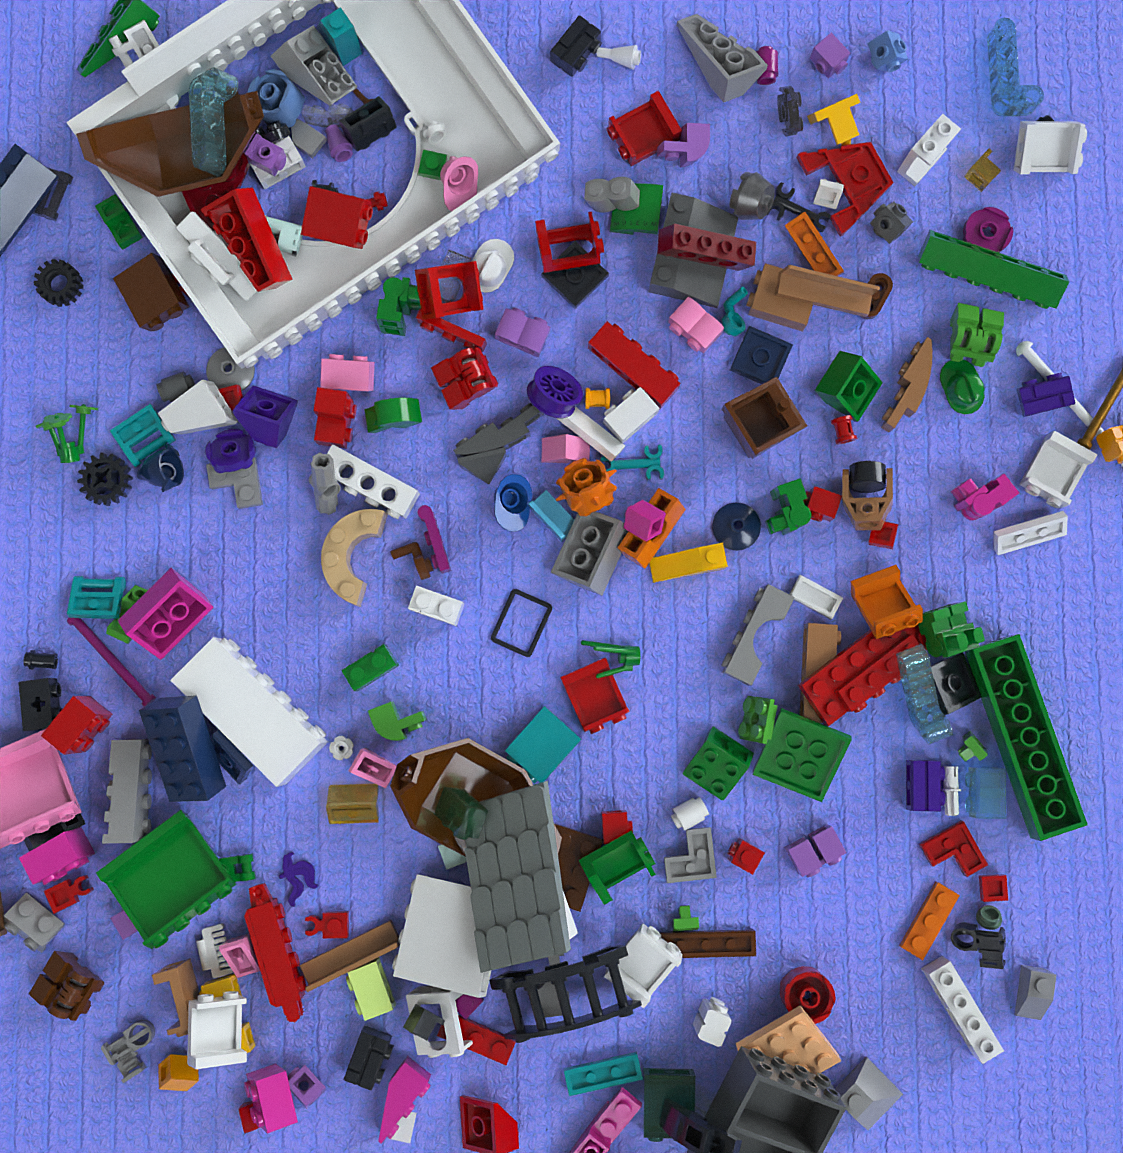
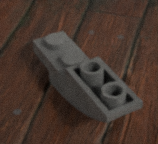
M529 403L520 410L521 414L514 419L512 417L506 419L500 425L502 428L499 430L493 422L490 425L485 423L475 431L476 435L470 439L466 437L455 445L457 448L453 451L457 458L503 447L506 450L528 438L530 431L527 426L543 416L544 413L535 408L532 403Z

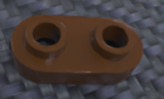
M884 273L873 275L867 283L871 285L879 284L882 290L872 295L871 311L866 317L860 316L863 319L875 318L892 290V280Z

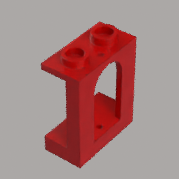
M588 212V224L546 230L544 219L535 221L544 273L601 263L600 253H604L602 238L598 239L597 237L600 235L598 221L593 220L592 212ZM587 240L593 245L592 250L587 254L552 260L551 244Z
M476 261L415 270L422 319L440 318L452 314L484 310L479 270ZM458 278L463 285L462 297L457 301L442 303L438 279Z

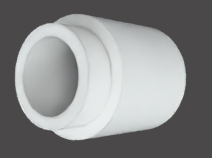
M700 797L697 799L691 798L673 808L674 814L671 815V818L677 829L682 827L686 831L704 821L709 812Z

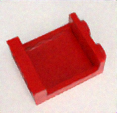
M659 90L650 95V100L647 103L617 119L614 116L609 117L607 127L609 137L612 141L616 140L619 145L618 151L624 161L627 160L630 166L657 153V147L663 141H679L682 133L679 124Z
M310 186L301 235L363 249V245L366 244L368 239V221L373 214L372 201Z
M606 657L560 677L584 732L589 730L591 734L604 729L603 724L610 720L615 724L626 719L625 714L630 712L613 675L596 678V674L610 670Z

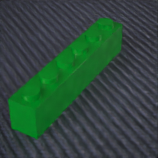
M929 230L918 255L919 263L927 270L935 271V269H939L951 278H958L960 276L966 278V281L972 285L980 286L984 284L990 286L989 289L996 293L1002 294L1005 291L1011 293L1012 297L1017 300L1026 301V299L1035 301L1037 306L1048 309L1049 306L1057 309L1069 284L1068 277L1065 274L933 230Z

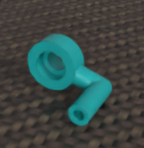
M744 287L738 289L723 303L726 315L722 317L721 321L724 332L728 335L738 336L746 328L744 320L734 310V305L748 294Z

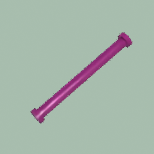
M81 618L67 619V623L70 626H75L143 701L141 704L144 707L156 700V697L153 694L150 695Z

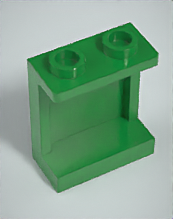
M632 830L579 860L588 880L604 905L613 900L607 890L644 868H647L651 877L656 875L651 867L656 863L642 838L636 839Z

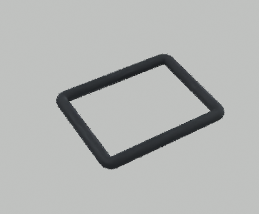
M513 589L491 635L492 642L525 657H530L550 616L552 605L518 589ZM515 594L547 608L528 652L496 638Z

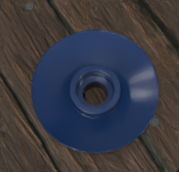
M735 502L729 503L718 510L713 519L712 530L718 543H723V546L729 550L738 551L744 550L755 543L760 534L761 523L754 509L746 504ZM735 521L741 522L742 528L739 530L735 529L733 523Z

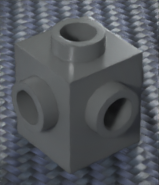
M895 202L887 206L882 204L873 213L875 218L870 222L874 227V232L879 237L884 238L889 244L898 239L913 223L907 215L906 209Z

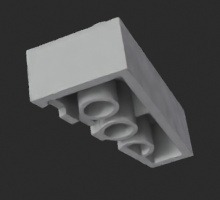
M148 739L111 740L109 774L113 775V780L109 782L106 794L111 801V805L108 811H105L104 822H108L109 827L108 834H103L102 844L134 843L151 832V820L148 819V809L151 808L152 798L148 794V784L152 780V772L149 769L152 749Z

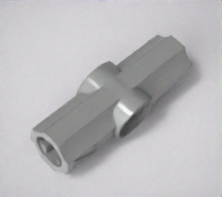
M318 453L313 456V460L310 463L312 474L309 477V483L314 488L316 509L320 514L326 513L330 515L336 511V506L338 505L337 495L341 487L335 479L333 458L329 454Z

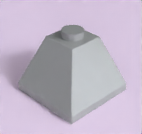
M867 1057L835 1088L840 1094L846 1110L867 1130L903 1095Z

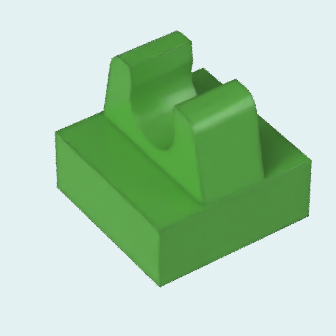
M971 731L963 736L965 745L958 750V754L965 762L973 756H976L979 761L988 756L987 749Z
M689 905L679 906V918L672 920L673 932L698 930L699 917L691 918Z

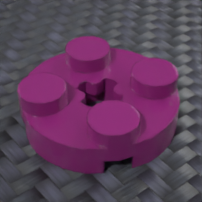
M986 207L975 211L967 219L963 228V241L1001 252L1012 240L1013 227L1010 226L1009 217L1005 212L998 208ZM990 227V232L993 233V236H985L982 229Z

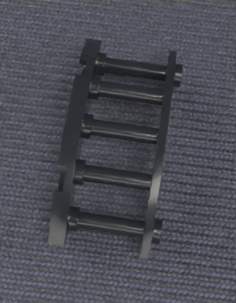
M626 945L608 946L582 956L583 961L568 965L567 961L545 967L543 972L533 973V969L508 971L490 979L492 990L502 989V992L506 993L515 1027L514 1030L505 1033L504 1038L515 1039L516 1043H521L530 1038L554 1035L583 1028L616 1016L627 1017L632 1015L633 1009L642 1006L641 1000H627L618 967L619 959L628 956ZM603 965L609 969L618 1002L604 1009L601 1008L592 975L595 968ZM579 974L580 977H583L592 1013L574 1018L564 982L566 977ZM551 981V984L555 986L564 1020L546 1024L537 987L541 983ZM519 987H524V990L528 992L536 1025H524L515 992Z

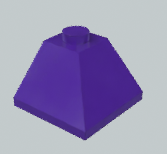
M253 385L233 409V414L254 441L277 448L288 432L298 400Z

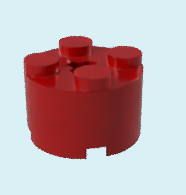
M801 966L789 971L780 982L781 1001L788 1012L801 1005L815 1024L829 1017L835 1004V991L832 984L821 972L813 967ZM809 990V991H810V993H809V997H810V998L805 999V998H804L805 992Z

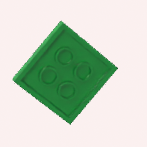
M781 708L774 723L772 739H768L767 744L764 745L753 769V775L822 802L850 745L852 737L849 734Z

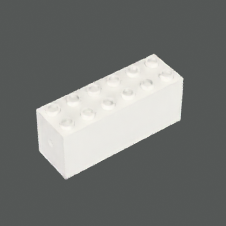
M213 637L170 681L185 696L197 695L203 714L276 787L286 785L328 743L324 738L326 733L319 726H312L307 721L309 716L301 708H294L290 704L292 699L284 691H277L272 686L274 681L267 674L264 673L262 675L255 669L257 664L250 657L242 656L238 652L240 647L233 640Z

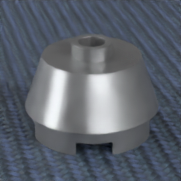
M745 172L740 176L743 181L738 190L733 189L730 208L734 209L733 214L738 216L740 220L763 219L773 205L774 186L757 172Z

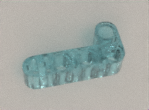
M1000 18L987 37L992 110L998 116L1031 115L1043 101L1044 92L1037 85H1020L1016 26L1011 19ZM1001 76L1007 78L1008 81L1003 80ZM1026 98L1031 99L1033 103H1030ZM1003 99L1008 100L1010 104L1005 103Z
M213 67L195 77L189 86L191 147L194 167L219 176L226 167L223 103L236 94L238 79Z
M922 644L897 653L898 667L912 724L929 745L952 736V727L947 717L939 709L931 663L926 649Z

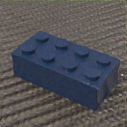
M197 695L158 698L139 710L169 802L208 801L226 787Z

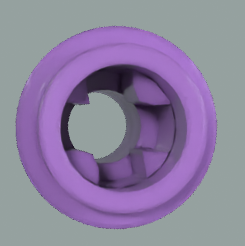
M337 125L328 126L325 133L331 157L337 162L349 160L353 155V146Z

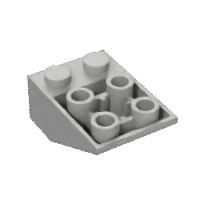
M314 25L287 40L271 55V58L288 79L329 106L357 88L352 77L347 73Z

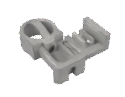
M148 1020L136 1021L122 1032L124 1036L110 1045L106 1042L101 1047L109 1064H116L124 1077L121 1080L123 1083L147 1068L144 1062H139L136 1057L138 1055L136 1050L145 1047L155 1036L154 1025ZM137 1025L146 1027L133 1036V1030ZM149 1032V1038L147 1041H137V1039H139L140 1037L144 1036ZM138 1065L140 1066V1068L135 1069L134 1071H132L131 1073H129V1071H131L132 1069H134V1068L137 1067Z

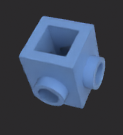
M887 30L867 43L872 55L871 62L878 70L893 72L899 69L903 62L908 60L905 52L907 47L900 38L899 33Z

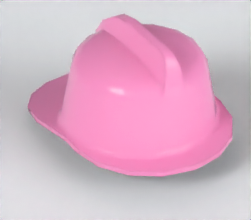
M451 156L449 161L443 165L440 178L444 185V203L448 210L453 211L477 195L478 165L471 157L463 156L457 158Z

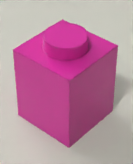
M641 500L627 508L623 528L647 542L661 534L666 513Z

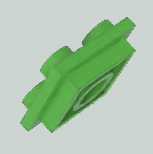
M747 696L743 702V722L738 728L740 739L767 744V740L772 739L778 706L774 705V699Z

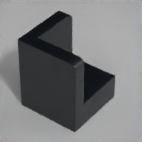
M415 1004L403 1028L427 1041L436 1023L443 1025L445 1020Z

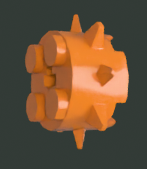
M582 458L564 468L565 474L556 481V484L561 487L563 492L556 498V501L566 499L572 511L578 512L579 516L586 517L592 512L612 504L614 500L613 492L616 491L617 486L611 483L610 477L617 471L616 469L606 471L605 465L600 460L596 459L595 462H587L586 458Z

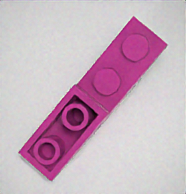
M621 1087L611 1101H607L569 1153H607L610 1150L611 1143L640 1110L642 1102Z

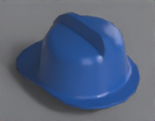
M518 474L505 476L494 493L495 518L503 529L510 532L523 529L529 519L530 507L528 503L532 500V488L525 477Z

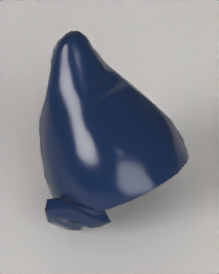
M166 444V449L157 451L149 456L137 471L138 479L162 487V492L180 485L184 477L183 464L179 458L180 454L170 444Z

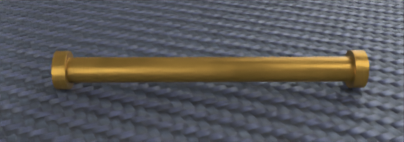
M1123 368L1084 436L1077 441L1078 444L1089 450L1092 447L1091 442L1123 388Z

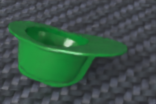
M950 360L945 363L940 372V381L951 408L961 414H972L979 410L985 398V389L974 366L966 360L960 362Z

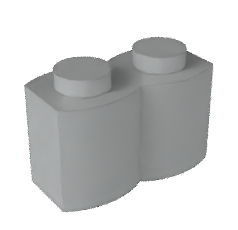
M616 177L609 181L593 179L585 183L584 199L597 212H610L614 209L629 211L639 207L640 190L630 178Z

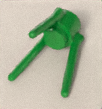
M581 641V645L594 647L595 651L618 653V662L623 663L621 667L596 674V678H602L623 671H633V666L640 665L641 654L639 646H621Z

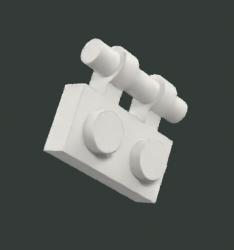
M145 20L123 31L128 41L121 43L117 35L108 39L113 46V53L116 57L119 56L125 68L133 63L127 51L134 49L140 59L159 46Z

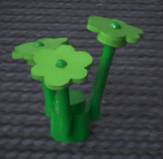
M85 404L81 406L69 405V407L76 408V413H80L78 445L76 446L75 441L66 442L62 428L72 418L71 413H56L45 416L43 422L35 426L38 429L43 428L44 431L49 430L56 447L57 456L60 457V463L80 461V454L85 453L83 443L86 414H91V410H98V408L86 407ZM55 428H57V432H58L59 439H58L57 434H56V432H55Z

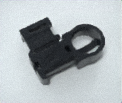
M966 922L955 926L951 933V941L956 948L963 951L978 950L979 953H982V959L979 960L980 967L1004 968L1006 962L1003 960V952L1006 947V935L1003 927H1000L999 932L978 930L977 924ZM957 935H971L974 941L970 943L963 942Z

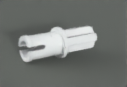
M944 766L945 779L941 791L945 793V815L957 816L959 815L958 791H961L958 783V766Z

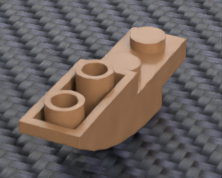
M928 337L922 343L917 342L910 352L913 355L909 363L905 362L898 372L901 377L897 383L903 387L898 390L894 397L897 400L894 407L891 408L889 406L882 417L885 422L881 428L887 432L892 431L896 427L903 414L910 418L916 413L924 397L932 368V339Z

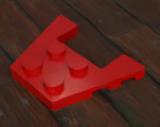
M871 142L846 145L827 150V148L820 149L817 152L811 153L801 152L796 157L806 176L828 165L837 182L844 185L843 193L850 206L830 217L840 237L894 183Z

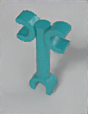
M661 445L657 446L658 453L654 455L650 454L649 446H645L644 455L646 458L613 460L611 462L605 456L601 457V462H608L611 465L606 471L648 468L646 471L647 481L651 480L652 471L659 473L660 480H663L664 470L660 463V456L663 452Z

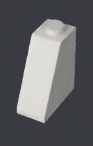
M207 380L199 381L158 412L164 429L173 434L193 433L238 423L237 418L214 382Z

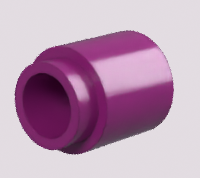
M771 46L760 47L756 52L768 66L766 71L757 79V83L760 85H770L776 82V77L778 76V51Z

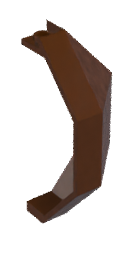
M253 91L157 112L82 131L76 135L85 160L160 197L224 182L229 179L263 120L264 114L258 93Z
M465 738L407 756L397 764L390 787L411 829L466 857L465 848L467 847L461 817L462 808L532 786L533 783L525 769L475 741ZM554 824L557 852L559 853L562 837Z

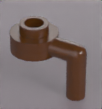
M412 542L390 551L393 560L412 553L421 580L431 577L430 572L434 571L429 557L424 559L417 542Z

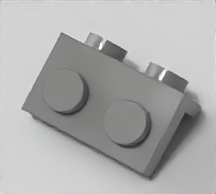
M25 893L4 915L5 929L14 936L18 933L25 939L23 943L30 950L35 951L37 949L41 953L46 949V945L64 927V923L28 893Z

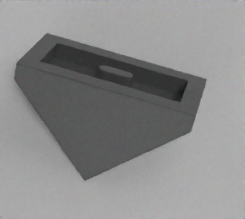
M505 447L457 459L460 468L490 484L507 455Z

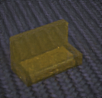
M330 785L326 804L329 824L379 823L378 785Z

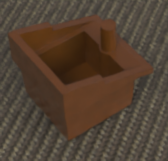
M777 377L732 399L722 407L725 421L747 457L752 459L807 427V424Z

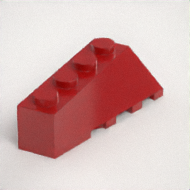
M253 187L234 189L200 209L205 217L209 216L214 224L212 227L218 235L221 234L228 244L227 249L231 255H236L241 262V269L257 292L276 289L293 280Z

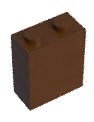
M150 253L113 278L137 324L142 329L157 331L164 326L165 322L181 316L183 311L190 307L162 257L154 253Z

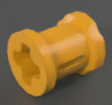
M586 388L585 409L590 407H605L609 409L610 388L605 390H590V388Z

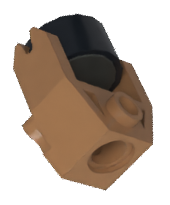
M860 461L851 464L849 469H843V506L855 530H881L888 513L892 509L893 468H886V465L881 462ZM849 486L851 490L861 493L878 492L885 488L886 491L882 497L853 498Z

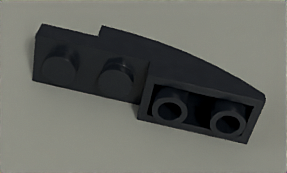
M665 1099L659 1125L675 1141L694 1153H739L742 1143L741 1139L708 1123L707 1118L670 1099Z

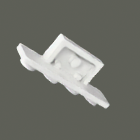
M191 212L176 227L191 243L187 247L191 252V258L197 264H203L210 271L208 275L217 284L221 283L222 285L229 283L244 300H249L257 292L241 269V262L236 255H231L227 245L195 212Z

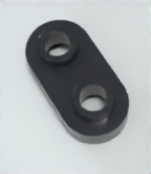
M280 121L266 126L267 129H263L260 126L257 128L249 144L256 133L269 142H274L289 135L290 131L287 124H281Z

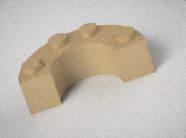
M358 510L341 518L328 532L321 551L322 571L331 589L345 601L361 607L367 583L358 579L353 573L350 565L351 554L355 546L362 540L370 537L381 538L388 516L383 510Z

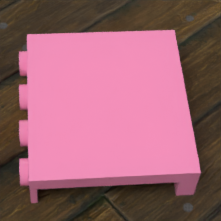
M46 729L0 748V849L10 844H18L32 834L45 832L50 826L59 822L69 821L75 815L82 813L59 750L41 736Z

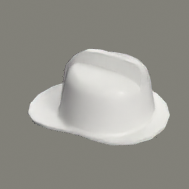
M490 239L484 242L472 259V261L477 262L481 292H493L498 289L513 265L514 251L503 240Z

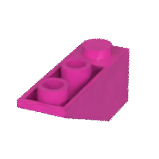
M409 1056L405 1058L389 1082L378 1140L381 1144L386 1137L391 1139L399 1128L398 1121L402 1116L404 1118L409 1116L415 1107L413 1101L417 1096L422 1098L431 1086L428 1083L431 1074Z

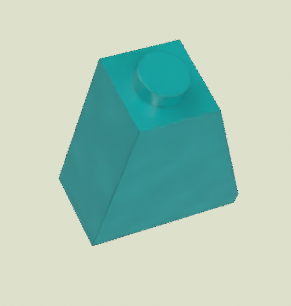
M341 7L320 20L317 30L337 56L342 66L362 54L355 28Z

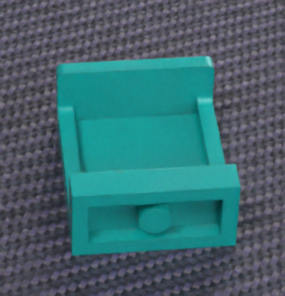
M544 706L505 750L508 753L506 759L516 765L520 764L534 784L537 781L541 783L549 777L580 742L581 738Z

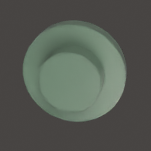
M986 905L978 910L976 920L983 928L995 930L1001 926L1002 916L996 907Z

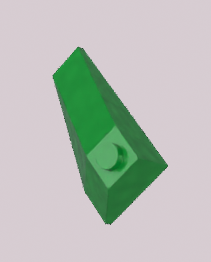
M117 0L110 11L112 15L110 23L101 26L98 35L100 40L98 43L94 42L90 45L77 68L78 72L83 77H87L116 57L112 51L113 46L108 40L109 38L117 35L121 43L128 41L123 31L142 20H145L152 32L159 23L158 18L160 15L143 0Z

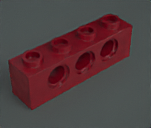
M674 223L659 229L657 254L740 271L755 266L756 242Z

